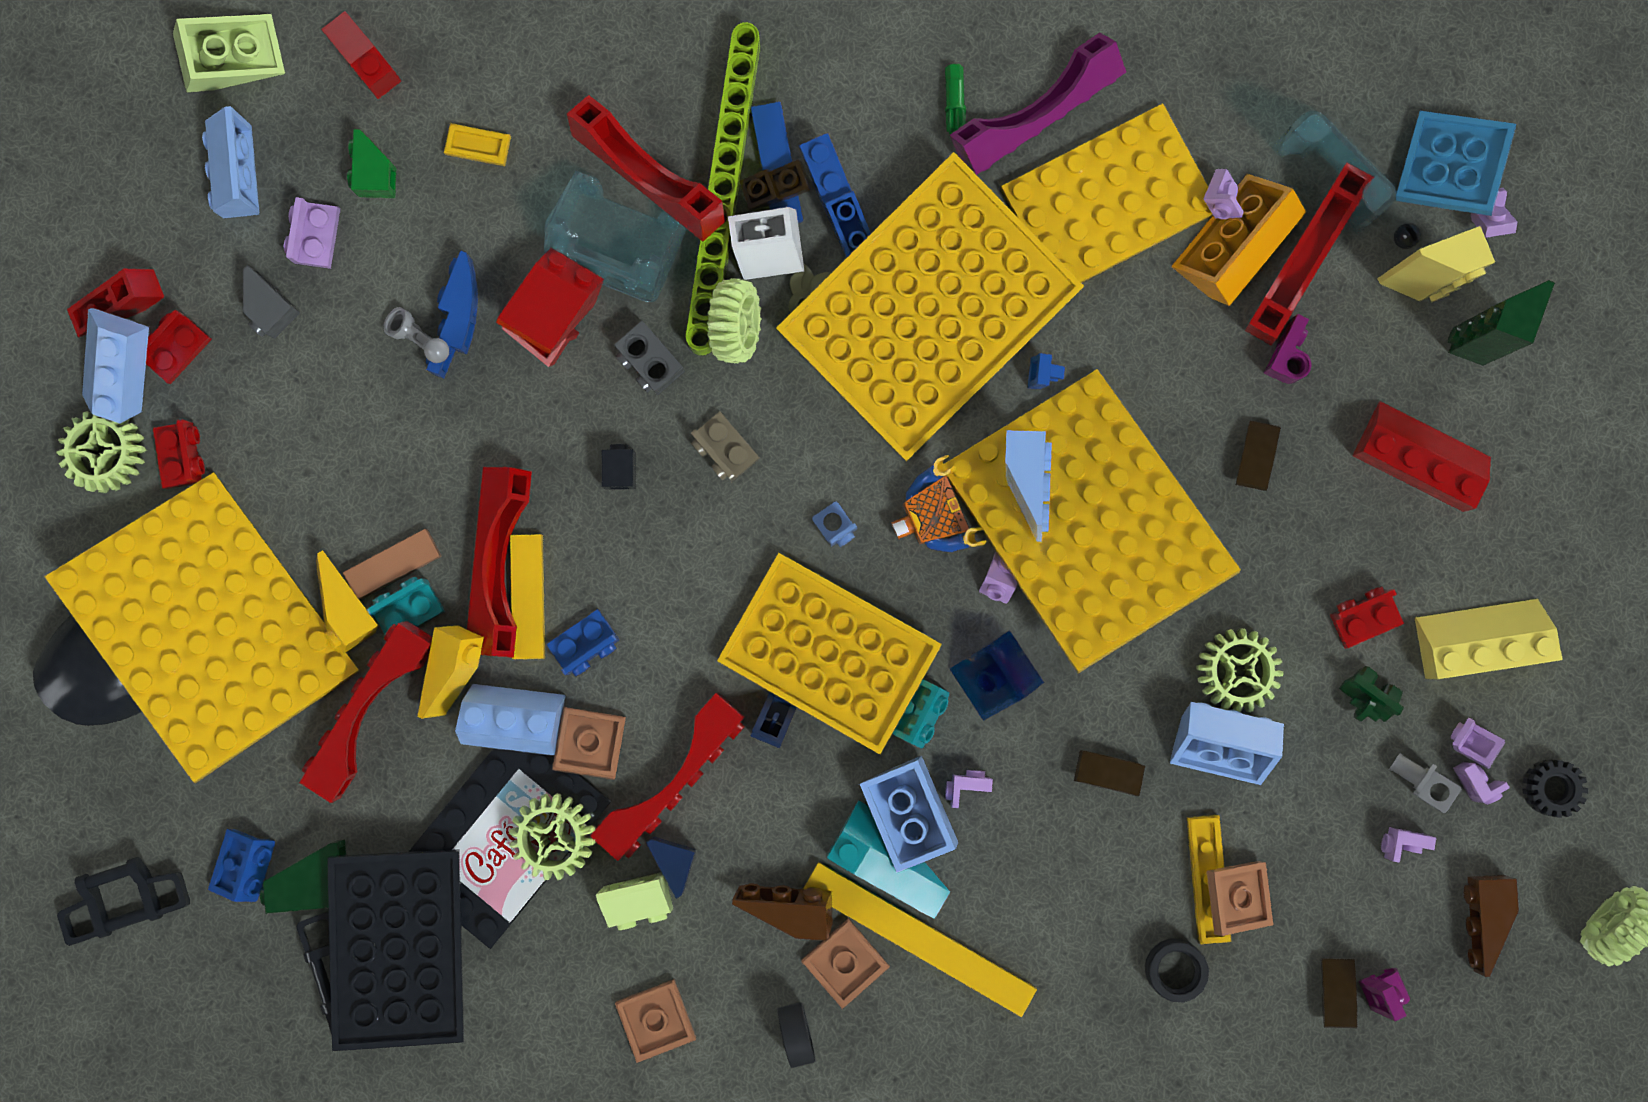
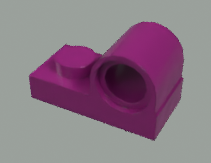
M1297 314L1290 319L1264 374L1287 384L1295 383L1309 374L1312 367L1311 359L1305 352L1295 348L1302 345L1308 334V330L1305 329L1309 321L1308 318ZM1289 360L1297 364L1298 374H1292L1288 370L1287 362Z
M1387 968L1384 970V974L1377 977L1373 974L1360 980L1359 984L1372 1011L1395 1022L1407 1016L1403 1005L1410 1001V996L1397 968Z

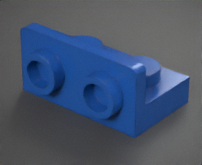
M597 609L546 645L563 668L561 670L563 674L570 675L573 673L576 677L591 667L588 661L597 655L603 659L615 651L617 648L614 644L620 639L601 611Z
M227 829L208 890L234 902H256L272 857L275 841L258 839L237 829Z

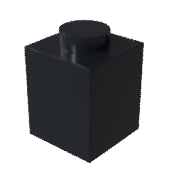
M611 444L610 449L602 450V487L605 490L636 489V452L633 449H628L627 444Z

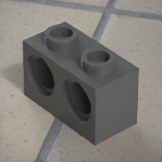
M643 321L614 344L619 351L615 357L627 370L630 367L634 368L639 374L635 380L647 393L653 390L656 395H659L685 372L683 366ZM634 343H644L645 351L641 355L633 356L630 354V348ZM656 365H662L666 368L664 376L660 379L650 377V371Z

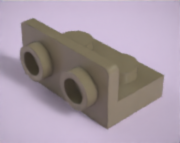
M720 411L698 430L694 429L691 432L695 439L691 442L692 446L702 457L706 454L711 457L715 462L711 468L722 481L726 477L731 482L735 481L760 459Z

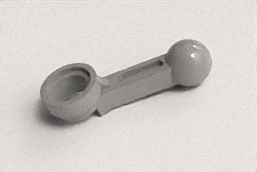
M397 307L387 315L384 322V332L394 339L407 338L424 350L425 357L433 363H441L448 358V344L440 338L432 339L424 333L420 326L415 324V320L409 311Z

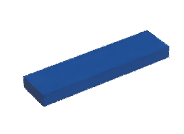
M781 102L751 107L762 171L765 169L772 171L792 162ZM799 196L769 205L770 210L786 207L796 209L798 223L803 222Z

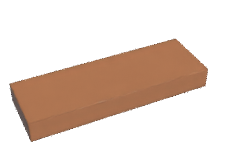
M424 529L346 570L343 574L354 594L361 600L442 556L428 529Z

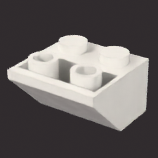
M786 207L728 216L732 249L744 280L804 272L796 209Z

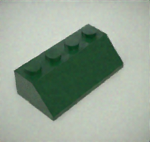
M1548 280L1495 306H1491L1489 309L1467 319L1458 326H1454L1448 337V343L1451 344L1448 353L1484 366L1533 344L1555 282Z

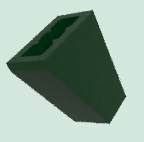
M345 839L337 840L263 881V887L260 890V901L265 906V914L329 908L328 857L346 855Z

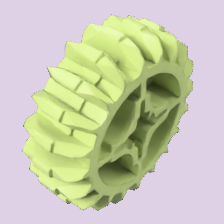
M730 278V280L719 282L713 291V299L709 301L710 310L708 311L709 319L707 322L709 331L707 335L710 337L709 345L712 348V353L720 361L737 364L739 362H746L748 359H751L753 352L756 350V343L759 341L758 335L761 330L760 321L762 319L760 318V298L752 282Z
M86 411L83 412V420L77 417L72 418L73 428L68 426L63 428L68 435L67 438L58 439L61 444H64V449H60L56 453L59 456L65 457L59 465L61 468L68 469L65 476L69 479H74L76 486H85V489L91 492L98 490V492L107 493L109 488L115 491L120 490V482L126 485L130 484L131 480L128 474L135 476L140 474L134 468L135 463L143 464L145 462L142 458H138L137 454L147 450L145 447L137 445L144 437L141 434H135L138 427L136 424L129 423V419L122 423H117ZM108 427H111L117 433L121 445L113 444L111 434H108ZM90 434L89 440L83 444L86 437ZM102 446L111 449L104 450L103 454L99 453L101 456H99L98 454L91 453L98 452L99 448L103 449ZM81 457H87L90 460L91 468H94V475L85 468ZM120 457L117 464L112 468L114 460Z
M1243 628L1238 629L1237 635L1232 629L1226 630V639L1221 634H1216L1214 638L1217 646L1212 642L1205 644L1211 654H1199V657L1206 660L1207 663L1206 665H1197L1196 667L1199 671H1206V676L1199 677L1198 682L1209 683L1202 692L1206 695L1215 692L1210 701L1213 704H1217L1222 700L1221 709L1228 710L1232 705L1233 710L1241 712L1244 706L1247 712H1253L1254 703L1258 707H1264L1265 701L1262 696L1272 700L1275 696L1269 690L1270 687L1275 689L1281 687V684L1274 681V676H1283V671L1275 670L1274 666L1280 665L1282 660L1280 658L1272 659L1271 657L1277 652L1276 647L1265 649L1269 642L1268 638L1263 637L1257 642L1258 632L1251 631L1247 637L1246 629ZM1238 644L1251 648L1240 659L1225 652L1228 648ZM1258 656L1263 667L1261 682L1254 670L1259 660ZM1219 660L1226 670L1222 685L1217 677V664ZM1235 665L1245 666V676L1235 675V672H1237L1234 670ZM1242 682L1254 689L1252 693L1242 697H1236L1228 693L1231 688H1236Z
M558 793L553 796L552 802L548 794H543L540 802L536 798L529 801L530 808L525 805L519 809L522 816H515L512 820L518 827L509 830L511 836L517 837L516 840L510 842L509 847L519 848V852L513 856L514 859L518 860L523 857L525 862L521 868L525 870L530 865L534 867L532 870V876L534 877L542 870L544 880H549L553 873L557 880H561L564 877V871L569 876H572L576 872L575 866L582 868L585 865L582 857L589 858L592 855V851L586 846L595 844V839L587 836V834L595 831V827L592 825L585 826V822L591 818L590 814H585L581 817L579 812L583 809V805L579 804L573 809L571 807L573 798L571 797L566 798L562 804L561 794ZM545 812L557 813L556 818L552 820L551 824L542 822L537 824L533 822V819L538 814ZM567 820L574 829L576 842L573 841L574 837L570 836L566 831L565 825ZM556 827L554 832L557 834L555 837H558V839L549 846L550 841L548 838L550 836H547V834ZM529 832H531L530 836L539 843L538 853L531 844ZM555 849L563 852L565 850L572 852L571 856L564 860H548L549 855Z
M1633 886L1623 888L1621 892H1614L1613 896L1606 899L1586 922V927L1580 934L1582 936L1580 942L1593 959L1606 964L1608 967L1614 964L1618 966L1623 961H1630L1634 955H1639L1643 948L1648 947V892L1643 888Z

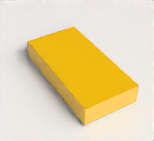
M450 123L444 154L505 166L511 136L509 134Z

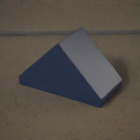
M769 692L750 736L780 748L797 707Z
M653 837L646 844L677 899L684 893L697 849Z

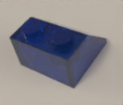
M1010 630L949 668L983 721L1026 698L1044 683Z

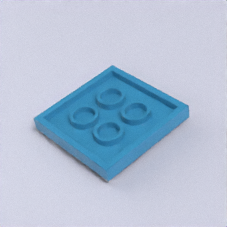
M1420 111L1397 190L1396 201L1492 216L1516 124Z

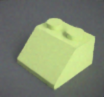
M662 872L607 885L596 894L597 902L608 927L617 926L618 930L637 926L636 921L648 918L649 923L667 919V913H671L673 910L668 883Z

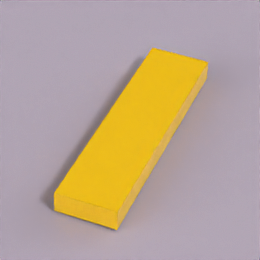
M510 535L512 617L517 625L514 658L512 657V659H545L543 535Z
M1220 816L1187 817L1198 943L1231 942V934L1225 936L1214 935L1207 871L1224 868Z

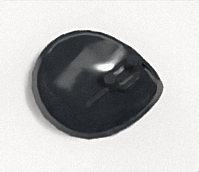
M71 614L52 635L35 663L33 683L44 705L61 719L76 725L85 726L105 725L139 714L141 709Z

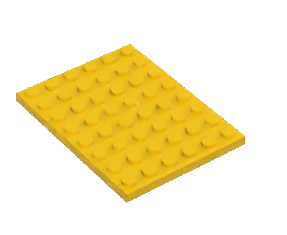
M953 152L776 329L888 444L907 461L1042 329L1084 285Z
M1098 369L943 464L947 470L956 466L954 472L946 475L949 482L978 525L983 528L982 531L1077 673L1085 670L1229 580L1241 570ZM1007 430L1046 431L1045 442H1052L1051 471H1044V473H1051L1050 502L1043 501V504H1049L1048 532H1042V542L1036 541L1006 481L1005 455Z
M214 472L44 576L195 784L359 672V669L347 653H343L339 647L333 648L325 636L327 630L323 620Z

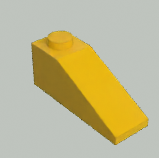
M322 550L317 553L316 566L325 628L327 630L325 636L333 648L339 647L343 653H346L375 634L378 625Z
M459 625L434 628L417 717L424 719L446 715L478 668L484 637Z

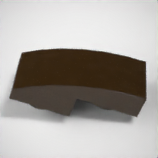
M799 159L772 171L765 169L739 181L749 210L766 207L811 190L804 166Z
M1255 421L1249 422L1235 485L1267 491L1281 427Z
M1080 750L1074 781L1132 796H1140L1145 765Z
M1322 959V1011L1324 1028L1357 1029L1355 959Z

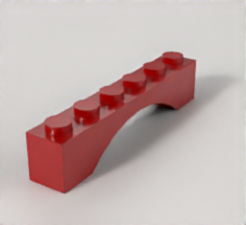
M590 95L585 97L567 113L571 134L577 141L702 242L725 222L723 201L702 184L681 178L659 164L630 137L612 113Z
M1346 162L1245 329L1246 332L1271 346L1273 345L1373 181L1374 177Z
M483 467L467 630L484 637L481 655L514 658L517 625L511 615L506 597L505 560L510 535H512L521 513L529 503L532 471L512 467Z
M408 621L398 623L397 625L393 624L386 632L384 640L387 642L381 651L378 650L372 655L367 664L370 669L364 678L360 677L351 689V693L354 694L348 704H343L335 715L334 719L337 720L332 730H327L318 743V746L321 748L317 755L310 757L302 768V772L305 774L299 783L329 803L341 799L358 772L356 762L357 737L361 722L369 706L391 682L408 672L422 668L429 658L432 636Z
M718 692L715 693L695 716L694 735L690 751L674 779L661 792L650 799L631 807L615 809L610 812L590 837L595 839L617 861L624 855L629 859L641 846L637 841L644 832L650 835L662 822L658 818L665 808L671 811L683 798L679 794L683 787L688 784L692 788L704 774L699 769L708 760L713 764L722 754L724 749L720 745L729 736L734 740L743 730L745 725L741 721L745 716Z

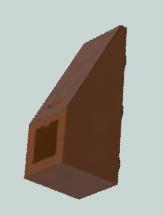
M1506 875L1467 877L1468 885L1464 886V899L1470 908V917L1466 918V930L1468 935L1472 937V949L1468 950V961L1470 966L1474 968V972L1484 977H1490L1519 911L1517 879Z
M755 883L739 885L732 899V905L796 939L827 941L833 925L832 891H825L816 887L794 889L785 885L763 887Z

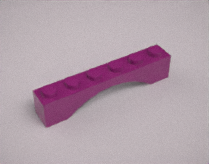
M1099 32L1074 50L1068 65L1058 80L1034 103L1004 117L991 119L974 118L949 136L958 156L976 175L986 171L1003 156L1014 152L1022 143L1040 134L1044 128L1056 120L1065 117L1069 111L1079 104L1087 102L1104 87L1113 84L1117 78L1126 73L1116 41Z

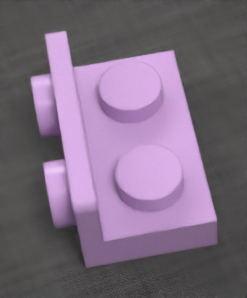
M296 197L294 206H291L289 210L291 228L289 236H286L284 240L286 257L294 264L331 269L340 208L337 206L308 203L303 198Z

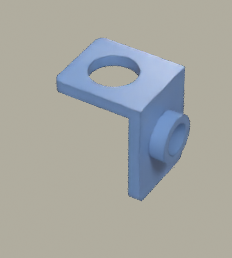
M838 502L832 503L812 518L831 547L835 544L842 547L855 538L853 532L857 530V526L855 523L852 524ZM829 513H836L841 517V527L836 531L827 530L823 524L825 516Z

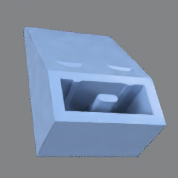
M1007 430L1005 455L1006 481L1036 541L1042 542V532H1048L1049 504H1043V501L1050 502L1051 473H1044V471H1051L1052 442H1045L1046 431Z

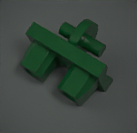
M1369 666L1359 669L1354 676L1345 680L1339 689L1352 698L1349 703L1357 708L1354 718L1359 722L1363 721L1366 717L1375 722L1378 719L1386 722L1393 715L1398 716L1403 711L1404 707L1399 704L1403 691L1391 684L1383 686L1381 690L1374 685L1378 678L1377 672Z

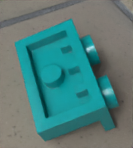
M412 577L399 585L401 590L392 595L387 592L372 600L374 605L367 609L369 615L375 616L384 634L393 624L397 625L398 623L408 621L419 627L445 612L429 581L422 578L417 579V577Z
M922 680L892 734L919 748H923L934 735V725L938 717L947 709L950 693L926 680Z

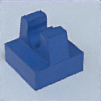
M1040 353L1031 357L1028 388L1042 389L1049 386L1050 381L1058 382V379H1064L1065 367L1051 364L1052 355Z

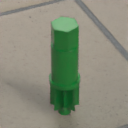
M950 64L945 67L946 129L949 134H952L966 124L963 66L960 64Z

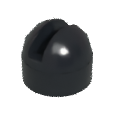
M1411 223L1401 225L1394 233V241L1402 249L1414 247L1421 237L1420 229Z

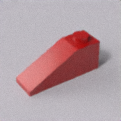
M346 11L321 29L377 99H380L402 81Z
M124 268L69 307L67 311L77 336L82 337L87 335L88 309L94 308L126 319L146 311L162 300L164 294L154 269Z

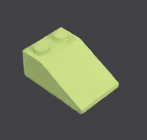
M271 14L176 19L173 37L186 92L213 91L285 74Z

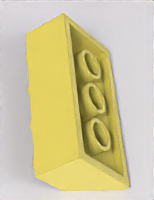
M1481 226L1417 250L1377 279L1381 285L1418 301L1430 298L1432 303L1449 296L1450 293L1485 275L1484 269L1495 263V260Z
M1538 599L1415 618L1425 679H1444L1562 660L1557 628Z

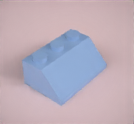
M231 106L224 107L205 120L206 131L202 134L203 144L206 150H208L209 160L205 163L206 175L211 183V191L208 192V203L210 208L222 218L259 215L252 125Z
M94 308L88 309L82 396L91 414L122 423L142 412L149 327Z
M472 684L461 702L455 732L460 743L463 745L555 755L565 695Z
M1190 702L1181 717L1170 764L1261 785L1282 758L1284 724L1272 721L1266 717L1258 718L1242 714L1236 710H1224L1211 707L1206 703Z
M922 756L895 766L860 783L896 872L956 849L958 840Z

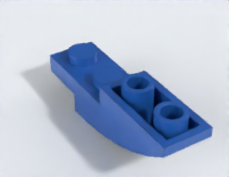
M826 133L799 145V149L836 237L846 257H848L871 232L855 193L850 188L829 134Z
M460 251L458 258H453L448 271L450 278L446 287L443 286L440 289L437 297L438 309L448 315L447 319L441 321L437 336L448 344L449 356L441 363H433L426 358V365H428L426 370L443 379L446 376L455 351L467 355L476 324L478 308L476 273L472 259L463 251Z

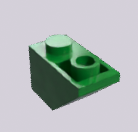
M353 129V139L349 140L348 145L349 155L352 158V169H349L347 173L349 188L358 197L395 198L396 167L360 129Z

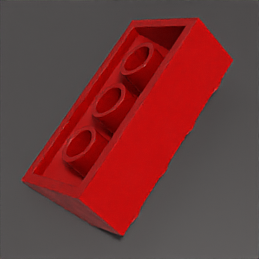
M1379 401L1352 455L1462 512L1477 508L1490 481V456Z

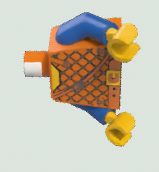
M949 455L938 458L933 466L916 477L907 490L906 501L903 503L907 516L891 522L893 530L898 539L915 533L919 544L925 543L931 550L951 553L970 546H983L986 540L979 542L975 540V533L983 530V528H969L953 488L946 476L954 472L956 466L948 470L945 469L943 461L949 457Z

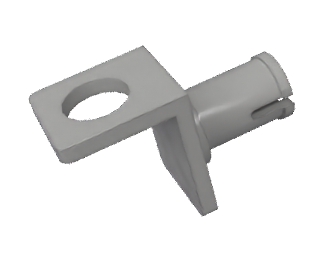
M1401 753L1389 769L1413 783V788L1416 789L1413 794L1442 813H1446L1461 791L1460 786L1435 771L1436 765L1432 764L1430 768L1426 767L1424 769L1404 757ZM1441 783L1448 788L1449 797L1445 801H1436L1431 797L1430 789L1434 784Z

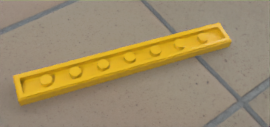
M819 861L803 888L816 887L821 890L832 891V907L1020 1017L1023 1016L1037 991L1036 987Z

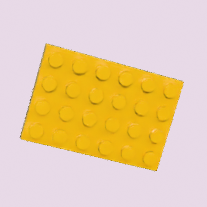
M1163 103L1002 185L1000 188L1012 212L1081 283L1213 215L1203 200L1208 185Z
M778 553L717 661L881 755L942 644Z

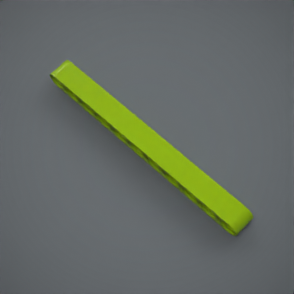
M748 22L738 24L732 32L708 190L723 201V211L727 220L705 241L702 242L700 240L686 330L688 346L697 355H707L712 351L709 345L710 337L704 346L693 344V338L697 334H708L709 331L707 324L709 315H699L697 310L701 304H710L709 301L713 299L714 289H716L719 282L725 280L731 236L728 216H734L736 211L739 181L742 172L760 53L759 31L753 24ZM744 37H750L754 40L748 46L739 43ZM740 66L749 69V72L745 75L734 73L736 68ZM734 96H742L745 99L740 105L730 103L731 98ZM731 125L741 128L738 134L729 135L725 130ZM725 155L736 157V161L731 165H724L720 162L721 158ZM727 184L732 189L728 194L720 195L715 192L717 187ZM717 243L723 247L718 255H710L706 252L711 244ZM708 273H713L718 276V280L714 285L707 286L702 283L703 277Z

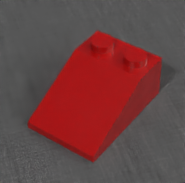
M550 248L535 263L498 316L496 323L551 355L594 307L604 279L562 253Z

